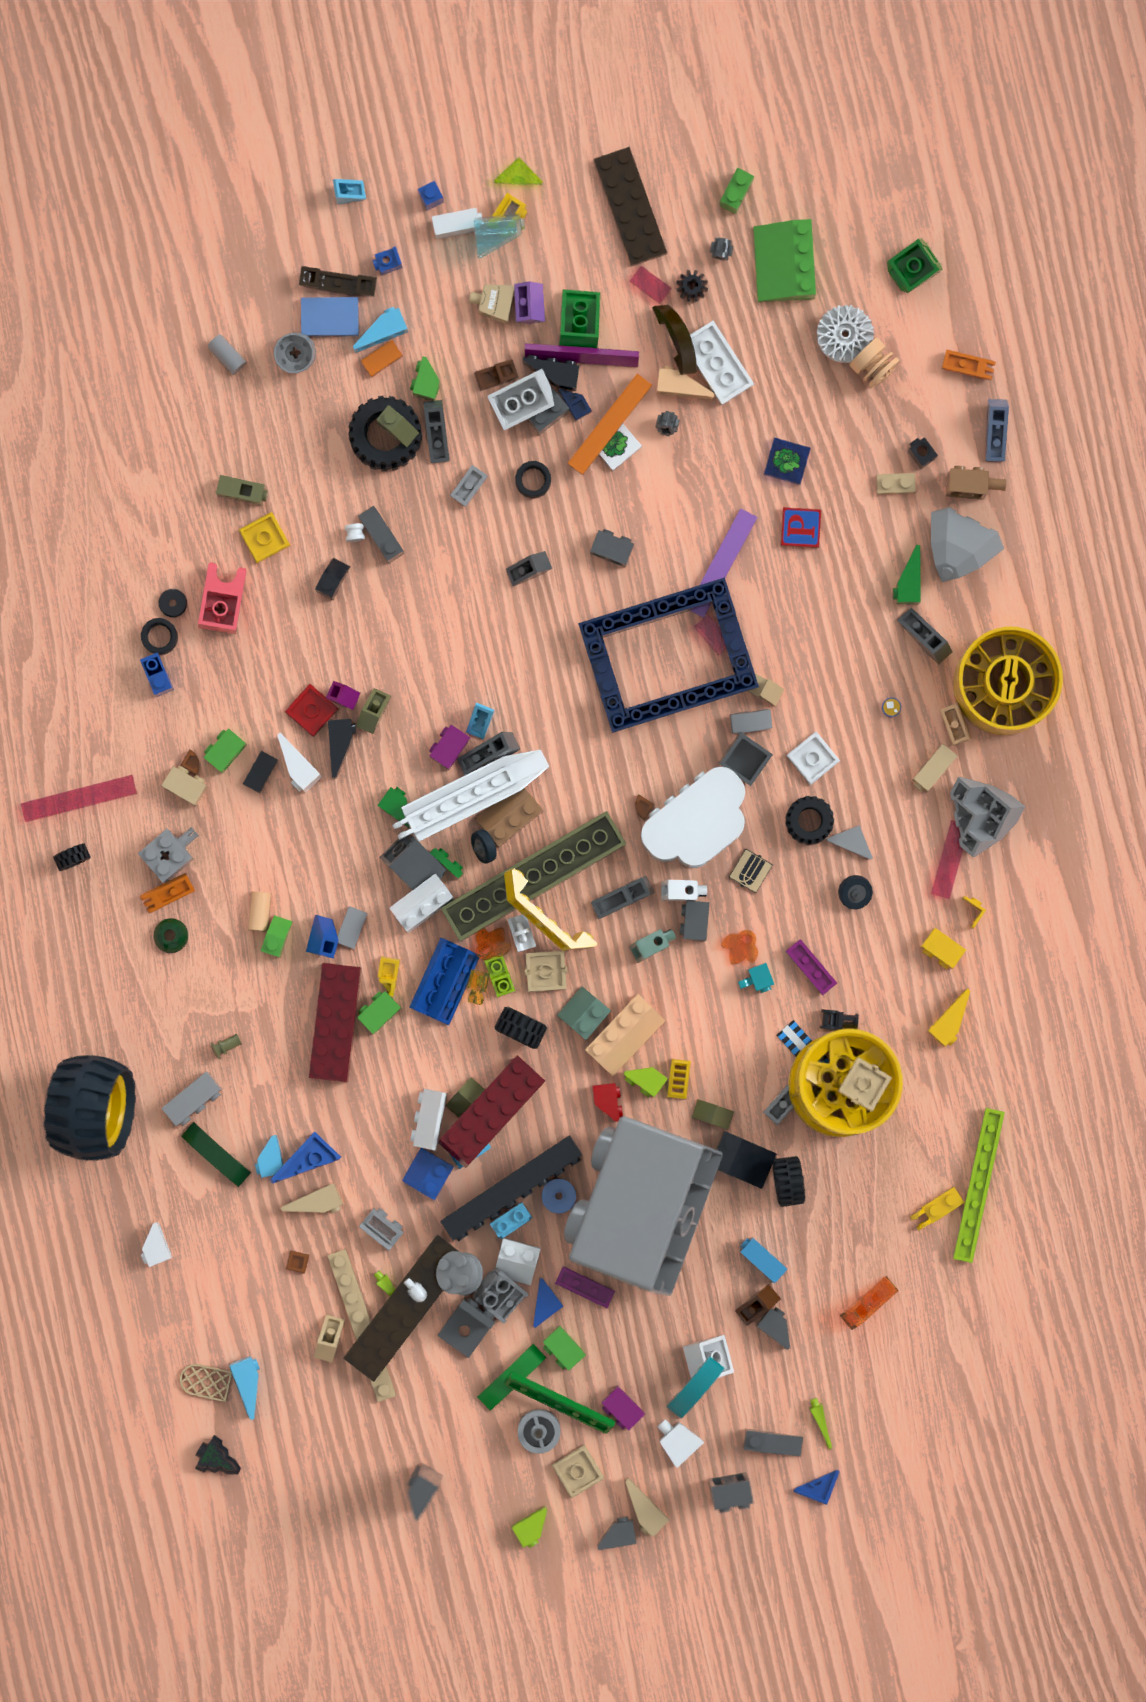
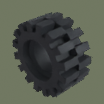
M82 843L54 855L53 858L58 870L63 871L89 860L91 856L85 843Z

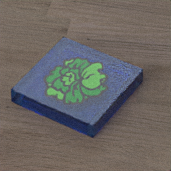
M774 437L764 475L800 485L811 448Z

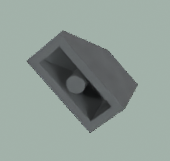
M543 551L527 556L506 568L512 586H516L538 577L553 568L546 552Z
M777 1307L775 1309L771 1308L764 1314L756 1326L788 1350L790 1348L787 1320L783 1317L785 1313Z
M628 1516L617 1518V1521L611 1524L598 1542V1550L636 1544L633 1520L628 1519Z

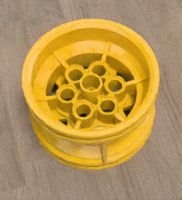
M842 1029L813 1040L799 1052L790 1069L788 1091L794 1110L807 1126L823 1135L849 1137L871 1131L890 1118L896 1110L902 1095L903 1075L896 1055L882 1039L867 1031ZM851 1049L860 1051L862 1054L854 1057ZM829 1051V1063L818 1062ZM858 1057L870 1065L878 1066L880 1071L892 1077L873 1111L866 1112V1108L859 1104L856 1105V1103H854L852 1108L846 1105L847 1097L838 1092ZM838 1059L843 1060L845 1063L843 1070L837 1068L836 1063ZM824 1073L830 1074L831 1081L829 1083L824 1082ZM812 1083L821 1088L816 1099L812 1091ZM830 1091L836 1096L834 1102H830L827 1098V1094ZM839 1108L845 1119L837 1118L830 1114Z

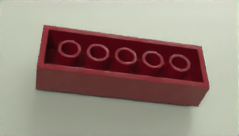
M322 963L309 1078L348 1082L362 972L361 967Z
M517 1055L437 1143L461 1165L467 1168L543 1085L545 1080Z

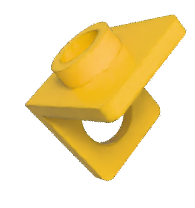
M964 895L961 899L980 911L970 926L973 929L986 909L980 906L982 903L976 898L972 897L969 899Z

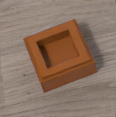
M290 1250L286 1269L305 1274L309 1254Z

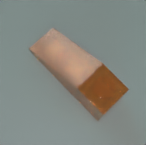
M885 1276L839 1316L853 1330L862 1325L899 1290Z

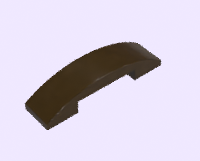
M301 266L299 285L338 294L374 297L377 277L354 276Z
M670 305L652 307L658 323L666 325L678 353L674 360L680 374L696 373L697 362L694 345L682 318Z

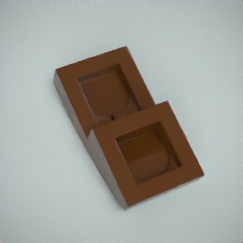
M513 359L497 363L492 367L478 370L474 373L480 391L519 377Z

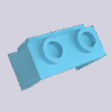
M521 1202L495 1221H492L490 1225L497 1236L502 1239L530 1221L533 1217L523 1202Z

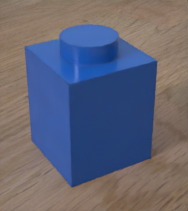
M435 180L418 189V194L427 211L444 203L443 196Z

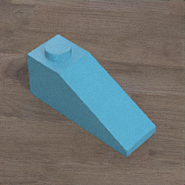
M394 307L386 309L384 314L380 315L353 345L354 352L358 353L408 333L400 309H395Z
M247 1356L228 1365L248 1418L252 1420L255 1416L259 1376L257 1370H260L256 1359Z

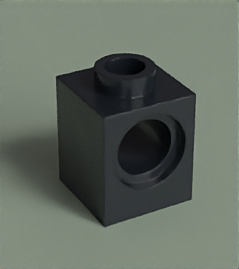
M925 437L921 440L917 438L909 444L911 447L908 449V453L920 469L934 461L938 456ZM917 448H924L927 454L925 456L918 455Z

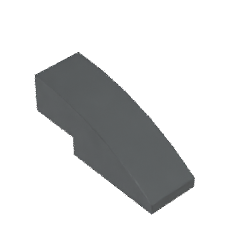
M644 876L592 901L591 904L598 919H601L654 894V891L647 876Z

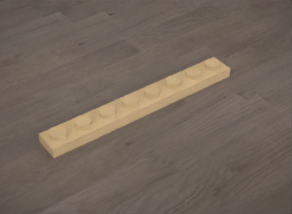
M344 1249L327 1256L357 1340L371 1320L347 1250ZM386 1366L374 1382L370 1380L378 1402L396 1396Z

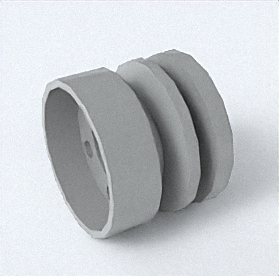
M293 332L284 335L277 341L274 348V358L282 370L288 373H299L307 370L313 364L316 358V347L309 336ZM294 347H296L297 350L301 351V354L298 355V358H296L295 355L291 354V351L294 350Z

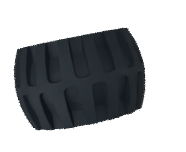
M96 1055L75 1056L60 1062L51 1076L44 1105V1129L49 1146L63 1155L79 1160L97 1161L118 1156L126 1146L135 1114L136 1086L132 1071L113 1059Z

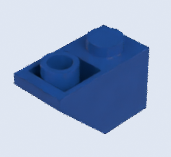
M158 652L140 659L156 697L174 690Z
M315 915L306 952L334 959L338 936L333 919Z

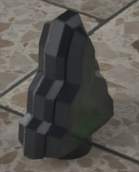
M216 1435L212 1436L208 1444L203 1442L195 1455L199 1457L195 1469L203 1473L208 1470L213 1473L222 1471L226 1474L238 1475L241 1470L236 1459L229 1456L228 1448L222 1445V1440Z

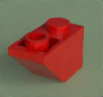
M616 1083L593 1085L594 1105L618 1122L619 1117H623L622 1106H618L617 1098H621L620 1086L616 1087Z

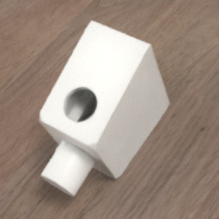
M665 880L661 882V901H695L698 897L707 896V885H698V882L694 880Z
M665 1419L657 1426L664 1434L659 1442L677 1468L704 1443L700 1437L680 1422L672 1427Z

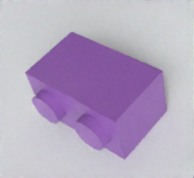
M531 281L514 284L516 322L525 324L545 322L543 284Z

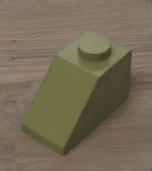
M389 405L376 419L377 424L406 448L419 434L402 415Z
M374 688L361 710L356 727L374 734L391 695Z

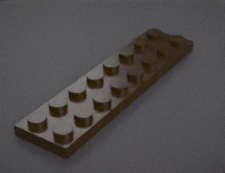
M437 1234L343 1359L374 1382L443 1292L436 1277L439 1261L445 1254L458 1250ZM410 1278L414 1283L418 1282L426 1290L427 1297L423 1302H416L407 1292L408 1287L404 1284L406 1279Z

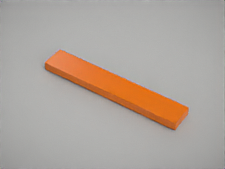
M637 373L567 464L583 476L650 390L652 384Z

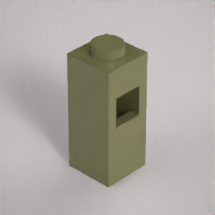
M220 475L216 494L219 497L262 506L263 501H267L268 490H266L265 484Z

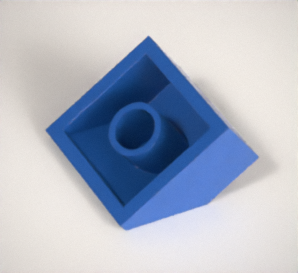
M420 1148L402 1181L435 1200L454 1166L424 1148Z

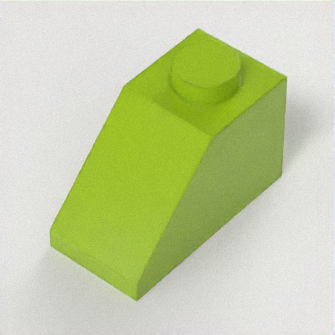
M546 1506L512 1525V1529L523 1548L526 1546L531 1548L539 1543L538 1539L541 1537L547 1514Z

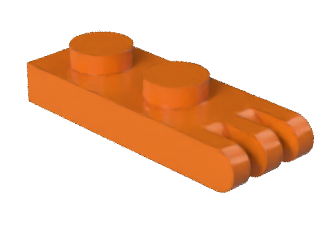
M946 349L941 369L991 381L992 376L985 373H994V369L987 367V365L995 366L996 361Z
M184 873L140 895V898L144 901V906L148 907V913H152L194 892L195 889L188 875Z

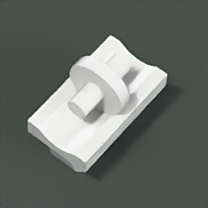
M519 915L507 919L518 952L536 947L528 919L525 916Z

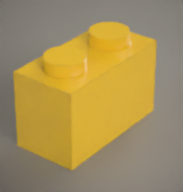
M937 928L932 929L920 946L924 949L922 951L923 954L929 958L935 957L938 959V964L946 970L948 968L953 969L966 951L965 948Z

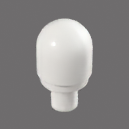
M410 1278L404 1281V1284L408 1287L407 1292L414 1301L423 1302L426 1299L427 1292L421 1284H418V1282L414 1283Z

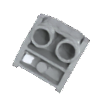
M496 1268L483 1278L481 1284L474 1292L473 1298L502 1323H505L506 1318L523 1298L529 1294L499 1268Z

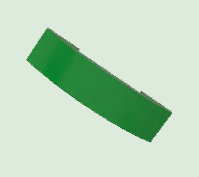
M532 1344L477 1396L478 1399L491 1411L513 1391V1389L504 1385L505 1379L512 1371L526 1378L547 1357Z

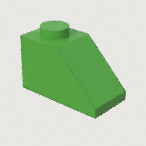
M274 915L261 951L281 958L293 921Z

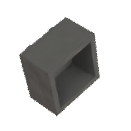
M740 731L718 763L723 767L731 769L741 780L751 786L773 754Z

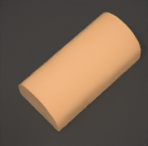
M959 703L940 709L953 746L972 739Z
M252 891L248 930L268 931L271 893Z

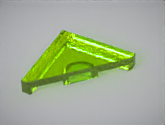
M518 157L494 180V183L542 185L543 181Z

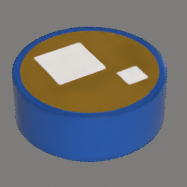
M888 698L882 704V712L887 717H895L901 711V703L896 698Z

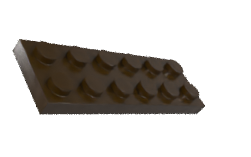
M630 146L595 158L594 163L631 267L666 255L667 250Z

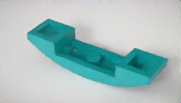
M709 1356L695 1375L666 1407L682 1419L712 1386L725 1368Z

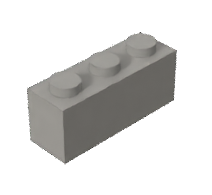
M206 1071L161 1109L175 1126L181 1125L183 1127L191 1120L189 1116L194 1112L199 1114L206 1108L205 1103L209 1100L213 1102L220 1097L221 1094L219 1092L222 1088L210 1073Z

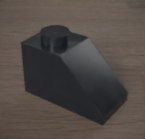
M333 558L323 572L315 588L316 592L334 600L351 566Z

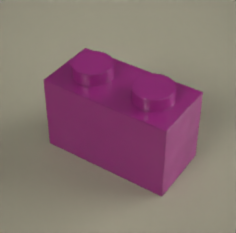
M453 725L442 730L440 734L441 740L438 744L435 742L429 750L431 753L430 758L450 770L470 740L468 735Z
M618 1385L601 1402L604 1405L602 1409L609 1416L613 1414L617 1418L615 1422L623 1430L625 1428L630 1430L645 1415V1412Z

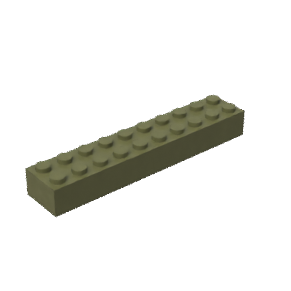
M606 811L441 907V910L458 939L462 942L516 910L507 901L504 878L506 871L517 869L524 874V878L528 882L520 893L526 895L532 901L626 846V842Z

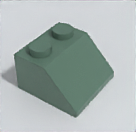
M581 986L557 1016L587 1040L611 1010Z

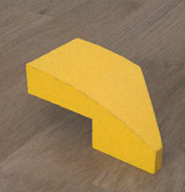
M381 956L378 971L379 981L389 992L388 994L393 997L400 959Z

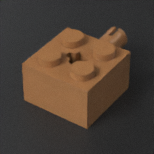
M954 466L947 473L945 497L984 500L988 494V489L1005 491L1006 479L989 478V471H984L985 468L973 467V470L965 469V466Z

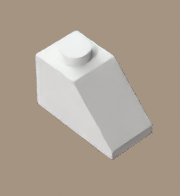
M159 1222L152 1225L142 1248V1260L149 1267L173 1258Z

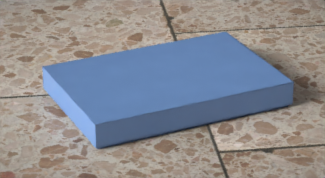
M358 297L301 298V333L309 337L359 336Z

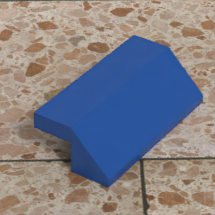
M440 938L409 1008L450 1025L481 955L444 938Z

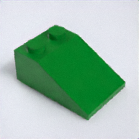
M562 290L559 346L597 348L599 339L600 292Z

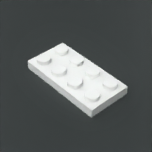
M711 321L690 335L695 349L697 368L721 405L754 386L753 381L714 321Z

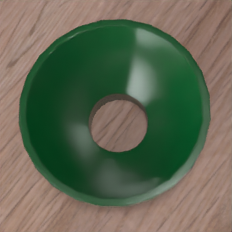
M168 918L157 924L153 938L156 946L163 952L176 953L185 947L189 934L183 922L174 918ZM169 929L175 932V938L172 941H167L164 937V933Z

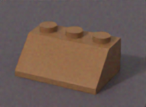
M523 788L521 791L489 806L475 820L491 835L495 844L500 848L540 815L543 809L530 793Z

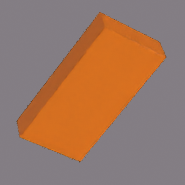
M393 340L362 359L361 363L370 376L373 377L403 357Z

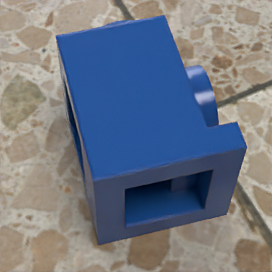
M396 246L374 254L375 259L372 261L375 270H380L381 275L403 268ZM388 257L390 261L384 263L383 259Z

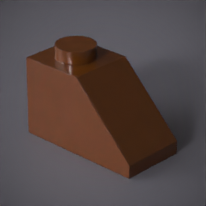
M768 1284L738 1307L735 1312L748 1326L768 1312L781 1298Z

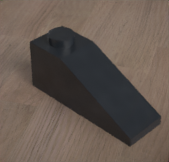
M351 719L328 720L333 779L338 778L352 744L353 735H356V723H352Z

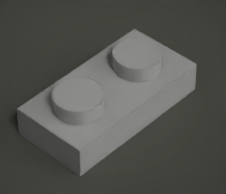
M472 465L450 497L464 507H467L488 475Z

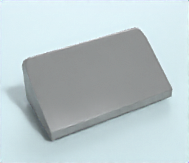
M350 906L348 907L338 934L339 944L355 949L368 913Z

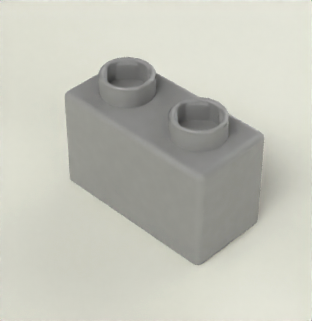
M626 1116L619 1119L616 1128L606 1127L599 1135L592 1153V1167L600 1173L590 1200H579L571 1210L566 1222L564 1237L567 1243L573 1245L569 1259L576 1264L648 1292L670 1296L674 1290L721 1162L722 1152Z

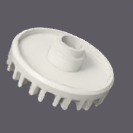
M839 305L827 311L817 328V342L821 351L833 361L840 363L852 362L873 341L874 327L871 324V319L869 320V316H866L863 310L860 311L858 307L854 308L852 305ZM843 331L848 332V333H849V336H848V337H844V336L842 335V332H843Z

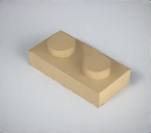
M915 473L876 475L877 494L916 492Z

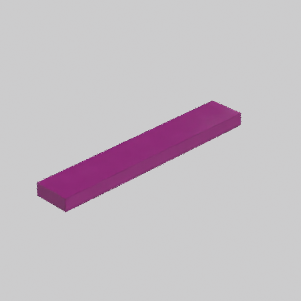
M525 344L524 357L526 358L527 355L539 357L538 359L540 360L554 358L557 359V362L574 361L582 364L638 367L639 351Z

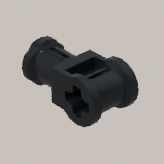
M821 1009L823 1017L820 1029H858L859 1014L847 1015L836 1010Z

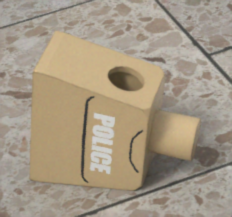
M484 285L482 294L471 292L469 303L480 305V315L508 325L515 292L514 286Z

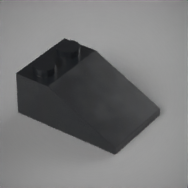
M726 1131L723 1132L716 1150L721 1151L723 1154L718 1167L719 1171L758 1188H763L777 1153Z

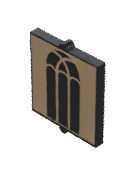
M745 849L729 878L741 884V887H746L756 893L773 864L761 858V855H756L750 850Z

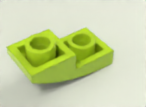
M502 953L485 958L484 962L497 997L514 992L515 988Z

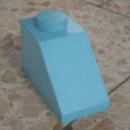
M277 1135L271 1136L257 1159L258 1163H255L257 1175L261 1174V1178L275 1175L284 1165Z

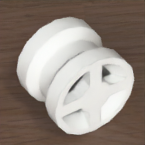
M357 523L344 526L345 531H347L346 542L365 540V535L362 534L363 524Z

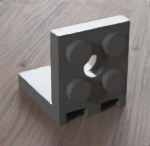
M464 1298L437 1335L468 1358L496 1321L494 1319L495 1315L486 1309L484 1311L478 1307L479 1304L472 1298ZM466 1325L469 1327L470 1334L468 1336H461L459 1334L461 1326Z

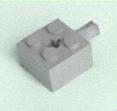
M192 827L179 838L175 837L169 829H166L138 853L162 883L168 882L194 860L186 850V846L199 837ZM164 852H170L168 855L170 859L168 861L166 859L162 860Z

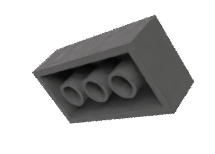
M746 1472L708 1479L714 1509L719 1510V1513L729 1512L732 1507L737 1506L739 1509L750 1508V1504H754L750 1479Z

